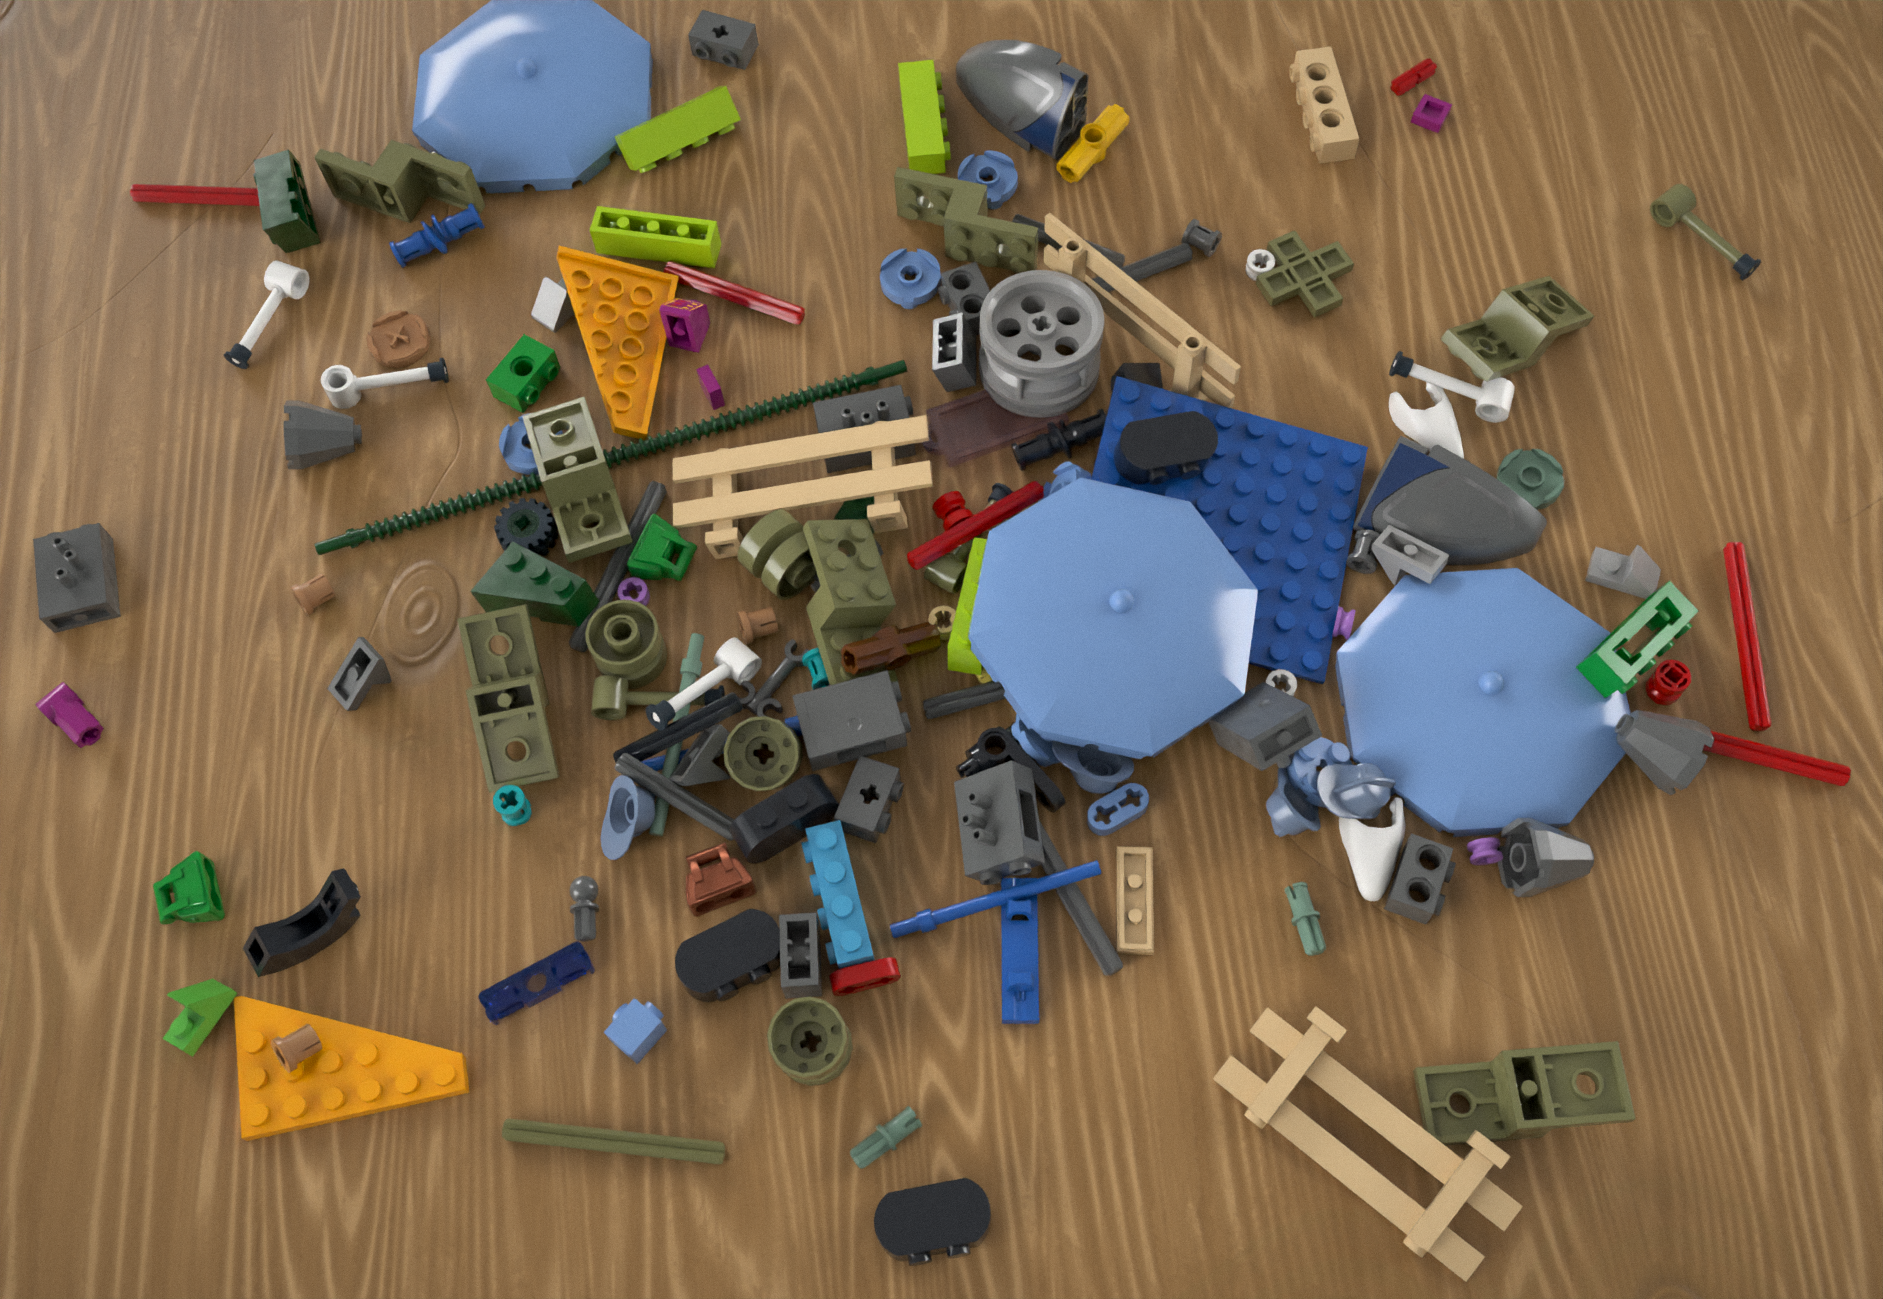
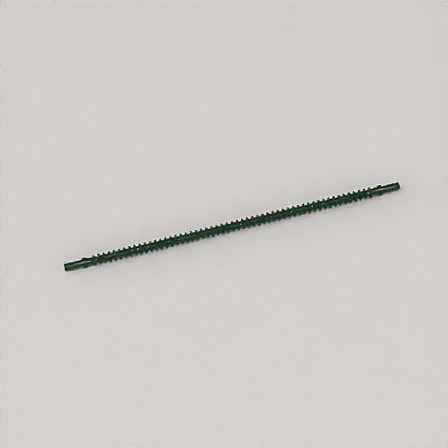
M904 360L875 369L871 366L859 374L851 372L850 377L842 375L841 380L835 377L832 383L825 380L824 385L816 383L815 388L807 386L806 391L799 388L796 394L793 391H790L789 396L781 394L780 399H776L773 396L771 402L764 399L761 405L755 402L754 407L746 405L744 410L738 407L735 413L729 410L726 416L719 413L718 418L710 416L709 421L701 419L700 424L693 421L690 427L684 424L683 429L679 430L678 427H675L674 432L666 430L664 435L658 432L655 438L648 435V440L645 441L639 438L638 443L634 444L633 441H630L629 446L621 444L619 449L613 446L610 452L603 449V454L608 468H612L613 463L620 466L622 460L629 463L632 457L638 460L639 455L647 457L649 452L655 455L658 449L665 452V447L667 446L674 449V445L677 443L683 446L684 441L692 443L693 438H697L700 441L703 435L709 438L712 432L718 435L719 430L727 432L729 427L735 430L737 428L736 425L741 424L744 427L747 421L754 424L755 419L763 421L764 416L772 418L773 413L780 416L782 410L789 413L790 408L794 407L795 410H798L799 405L807 407L808 402L813 404L818 399L820 401L825 400V397L833 399L834 394H838L841 397L842 392L846 391L850 394L851 389L855 388L856 391H859L860 387L864 385H878L880 380L907 372V367ZM531 472L529 477L523 474L520 480L513 477L511 483L504 480L501 486L495 483L494 488L485 486L484 491L476 489L475 494H471L469 491L465 497L459 494L456 500L449 497L446 503L440 500L439 505L435 506L434 503H430V508L421 506L420 511L412 509L411 514H407L405 511L401 517L394 514L392 520L385 517L382 523L375 520V525L371 526L369 523H366L365 528L348 529L346 534L314 543L318 555L351 546L353 549L367 540L375 542L376 537L382 540L386 534L392 537L395 531L402 534L405 528L411 531L412 526L416 525L418 528H421L422 523L430 525L431 520L439 522L440 517H444L446 520L450 514L457 517L459 511L466 514L469 508L475 511L476 506L479 505L485 508L486 503L494 505L495 500L503 502L504 497H508L510 500L514 494L521 497V492L526 491L528 494L531 493L533 488L539 491L540 486L543 485L539 474Z

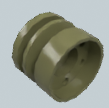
M767 716L750 717L737 724L728 735L724 747L725 766L731 777L741 786L755 791L778 789L789 783L799 771L803 759L802 743L795 730L785 722ZM764 744H768V749L774 751V757L768 758L766 764H763L762 757L757 756V750L763 749Z
M811 996L796 998L781 1006L771 1019L767 1033L769 1052L775 1063L794 1081L809 1086L827 1084L840 1076L849 1064L853 1050L851 1032L838 1010L827 1001ZM814 1036L817 1041L822 1042L816 1045L817 1051L811 1053L808 1048L804 1047L809 1045V1038Z

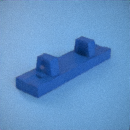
M1002 878L1001 890L1037 878ZM1036 894L1016 901L1009 900L1007 904L1001 905L1002 1024H1039L1038 901ZM1014 915H1026L1028 920H1011Z

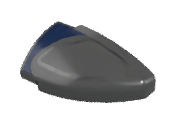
M992 40L969 48L956 64V83L967 100L993 127L1026 151H1030L1033 145V148L1058 160L1079 137L1080 131L1086 123L1088 74L1065 62L1059 64L1062 55L1054 50L1019 40Z
M1400 436L1381 469L1353 526L1355 531L1362 529L1373 530L1381 534L1388 525H1391L1449 554L1446 565H1478L1507 560L1532 551L1547 525V520L1525 499L1469 461L1440 445H1434L1427 456L1429 448Z

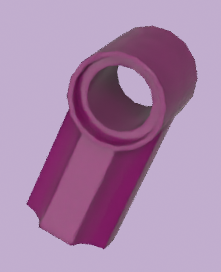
M60 683L35 704L78 747L91 746L101 738V732L104 728L83 706L85 703L66 683Z

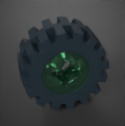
M520 498L517 504H515L514 500L509 502L510 507L508 509L503 507L500 510L502 516H496L495 521L497 525H494L496 536L504 551L512 542H515L538 555L542 553L546 556L549 553L547 548L553 549L555 546L554 539H558V528L549 508L541 501L537 503L536 499L530 498L529 502H526L525 498ZM527 525V528L521 531V529Z

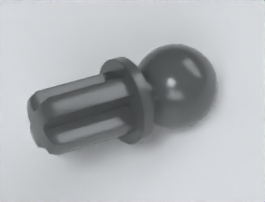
M580 876L574 879L569 890L571 898L576 902V904L570 906V913L574 914V937L582 942H588L596 938V913L599 911V905L592 903L598 895V885L589 876Z

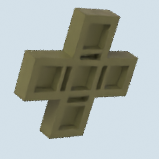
M1294 230L1268 242L1267 251L1274 256L1275 262L1279 267L1258 275L1255 284L1270 306L1299 295L1315 318L1342 305L1343 297L1331 280L1351 272L1354 263L1338 241L1310 252Z

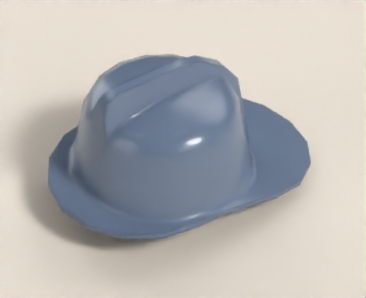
M1053 741L1052 750L1056 758L1070 769L1077 784L1083 790L1090 793H1111L1115 791L1119 782L1130 778L1134 772V763L1131 757L1099 751L1098 746L1094 744H1086L1084 747Z
M1372 763L1325 766L1319 772L1316 781L1317 792L1322 803L1330 812L1346 819L1376 818L1380 813V809L1390 799V789L1396 784L1395 779L1386 778L1383 771Z
M1278 768V787L1266 802V808L1271 817L1274 832L1277 836L1282 837L1287 834L1298 835L1308 829L1318 831L1321 828L1318 806L1305 800L1307 795L1300 788L1295 790L1288 778L1287 768Z
M620 775L614 780L610 789L608 807L602 825L601 847L604 855L610 860H618L623 857L629 849L633 837L639 836L649 829L655 817V794L641 786H636L627 775Z

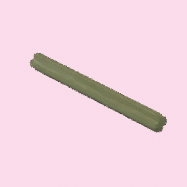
M506 1119L502 1128V1138L506 1141L712 1164L723 1163L726 1151L724 1143L718 1141L519 1119Z

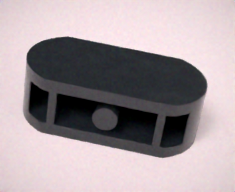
M1196 411L1132 421L1125 426L1116 444L1113 455L1114 464L1118 472L1126 480L1137 485L1145 483L1158 485L1166 482L1168 479L1177 477L1191 479L1198 476L1207 467L1217 448L1218 434L1213 423L1206 416Z
M819 774L806 775L741 813L733 821L729 831L747 861L752 864L761 863L807 837L806 828L829 823L834 818L839 803Z
M748 909L683 941L675 957L676 973L686 991L697 1000L703 1002L719 1000L722 1002L731 999L739 993L738 989L750 983L753 985L760 984L768 980L772 976V972L778 970L780 967V929L775 920L767 913L756 909Z
M967 1178L889 1192L879 1202L874 1216L875 1233L884 1251L898 1261L908 1260L909 1266L932 1262V1255L947 1253L948 1258L970 1255V1248L978 1247L983 1242L991 1224V1209L987 1195L978 1184Z

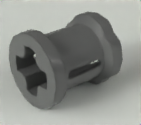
M1193 219L1188 224L1181 243H1188L1204 251L1206 256L1211 257L1221 241L1222 233L1218 230L1214 232L1200 225L1199 220Z
M1363 529L1356 532L1354 551L1348 556L1346 561L1349 568L1363 574L1375 572L1377 562L1371 548L1372 544L1381 534L1373 530Z

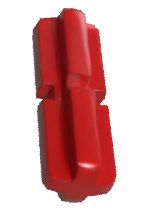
M1431 58L1424 59L1410 68L1411 70H1407L1393 79L1390 86L1391 91L1397 96L1406 93L1415 87L1416 84L1434 75L1437 68L1436 63Z

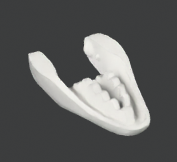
M1426 382V390L1435 403L1434 407L1426 410L1411 409L1398 392L1390 394L1389 412L1391 418L1405 435L1414 439L1422 446L1429 448V452L1434 445H1440L1464 459L1461 436L1454 411L1442 387Z
M1394 798L1390 803L1389 809L1392 812V826L1368 827L1357 819L1339 817V830L1342 842L1349 857L1358 889L1365 900L1378 901L1381 899L1391 880L1406 828L1402 798Z

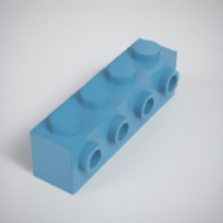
M838 820L806 828L808 841L801 842L806 863L813 862L816 874L809 875L814 897L821 895L824 908L817 909L822 930L829 929L832 942L825 943L830 965L837 963L838 968L843 969L875 960L841 821Z

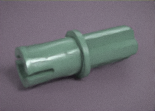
M1298 882L1292 884L1294 890H1292L1291 886H1287L1284 891L1294 916L1291 922L1293 926L1298 928L1305 953L1308 956L1322 954L1327 946L1318 922L1320 913L1314 910L1307 883Z
M907 1106L904 1111L885 1125L881 1126L878 1124L876 1126L877 1130L850 1150L853 1161L860 1169L868 1166L889 1149L892 1151L896 1150L895 1145L917 1128L922 1127L919 1118H915L917 1115L911 1107Z

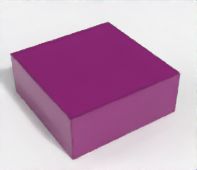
M1424 94L1412 115L1411 123L1439 133L1451 111L1452 104Z
M707 364L696 369L701 388L713 410L725 406L721 387L709 365Z

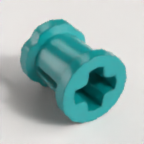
M817 647L806 652L802 657V662L804 666L809 668L811 673L813 690L829 686L819 648Z
M505 785L496 791L493 797V805L496 811L502 815V819L506 824L514 827L525 824L532 815L531 804L518 786Z

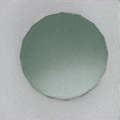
M1533 448L1531 451H1523V449L1514 450L1505 456L1496 475L1497 480L1525 499L1536 510L1544 509L1553 504L1562 492L1565 482L1560 463L1552 455Z

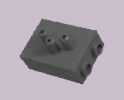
M901 385L813 402L819 433L870 425L877 421L900 420L913 415L910 396L904 397ZM915 443L894 447L895 459L916 455ZM871 451L825 458L827 473L871 465Z
M100 523L85 524L76 529L53 532L47 536L33 539L39 619L54 633L121 617L113 538Z
M887 670L792 695L812 772L857 760L859 756L868 757L907 746L906 733L911 732L907 712H899L897 702L902 701L900 688L897 681H890Z
M1265 682L1245 692L1244 696L1234 705L1208 722L1219 746L1261 771L1277 763L1279 768L1288 767L1291 764L1289 755L1322 736L1310 705Z
M1009 761L954 782L966 877L978 880L982 885H994L1000 883L1003 877L1028 874L1031 872V868L1045 864L1031 768L1014 761Z

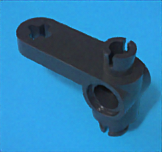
M1012 725L1007 729L998 726L997 728L985 730L980 735L978 742L965 751L967 759L956 766L958 774L963 778L964 776L969 777L1009 761L1017 762L1032 769L1036 798L1047 810L1055 813L1066 804L1059 788L1023 750L1019 741L1014 738L1011 731ZM997 746L1004 751L1001 754L992 755L987 752V749Z

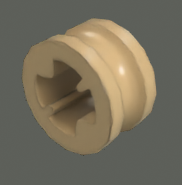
M938 606L929 614L928 622L932 625L936 624L937 627L938 619L943 618V621H945V618H948L950 621L949 627L945 628L944 625H942V628L938 627L941 633L940 640L950 639L956 611L949 606Z

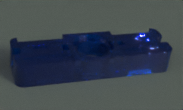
M576 941L481 991L478 998L486 1010L487 1018L493 1024L498 1025L497 1019L500 1018L501 1020L525 1007V1004L530 1008L562 991L561 985L564 986L587 974V971L593 974L595 967L582 943ZM533 975H545L547 982L541 991L531 992L528 990V981Z

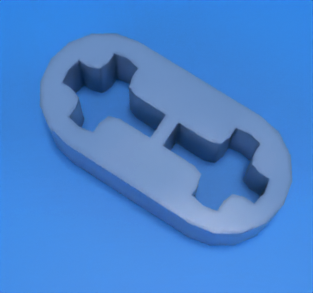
M1129 783L1094 802L1087 812V825L1094 834L1106 836L1141 817L1146 812L1149 804L1147 790L1140 784ZM1130 794L1133 798L1140 797L1138 807L1131 803L1121 808L1126 803L1127 795ZM1100 811L1103 815H1107L1115 811L1109 816V824H1105L1103 821L1096 822L1097 812Z

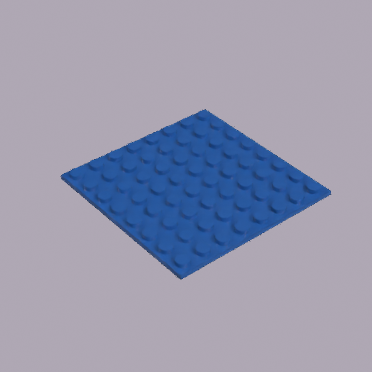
M1117 376L1091 480L1191 502L1258 589L1248 664L1272 671L1278 669L1286 670L1297 678L1319 684L1325 682L1333 639L1332 634L1341 596L1368 447ZM1196 411L1206 416L1216 428L1218 434L1217 448L1204 471L1194 478L1182 479L1177 477L1168 479L1166 482L1158 485H1150V483L1137 485L1126 480L1118 472L1114 464V449L1123 429L1129 422Z

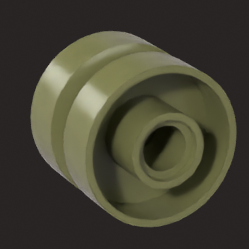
M783 509L775 510L760 519L744 537L738 550L737 558L739 563L754 577L761 578L763 585L780 600H787L801 593L814 581L813 576L817 574L803 531V525Z
M617 600L602 606L590 618L586 627V643L602 676L622 677L628 681V689H636L648 685L661 674L667 661V648L655 616L645 605L632 600Z

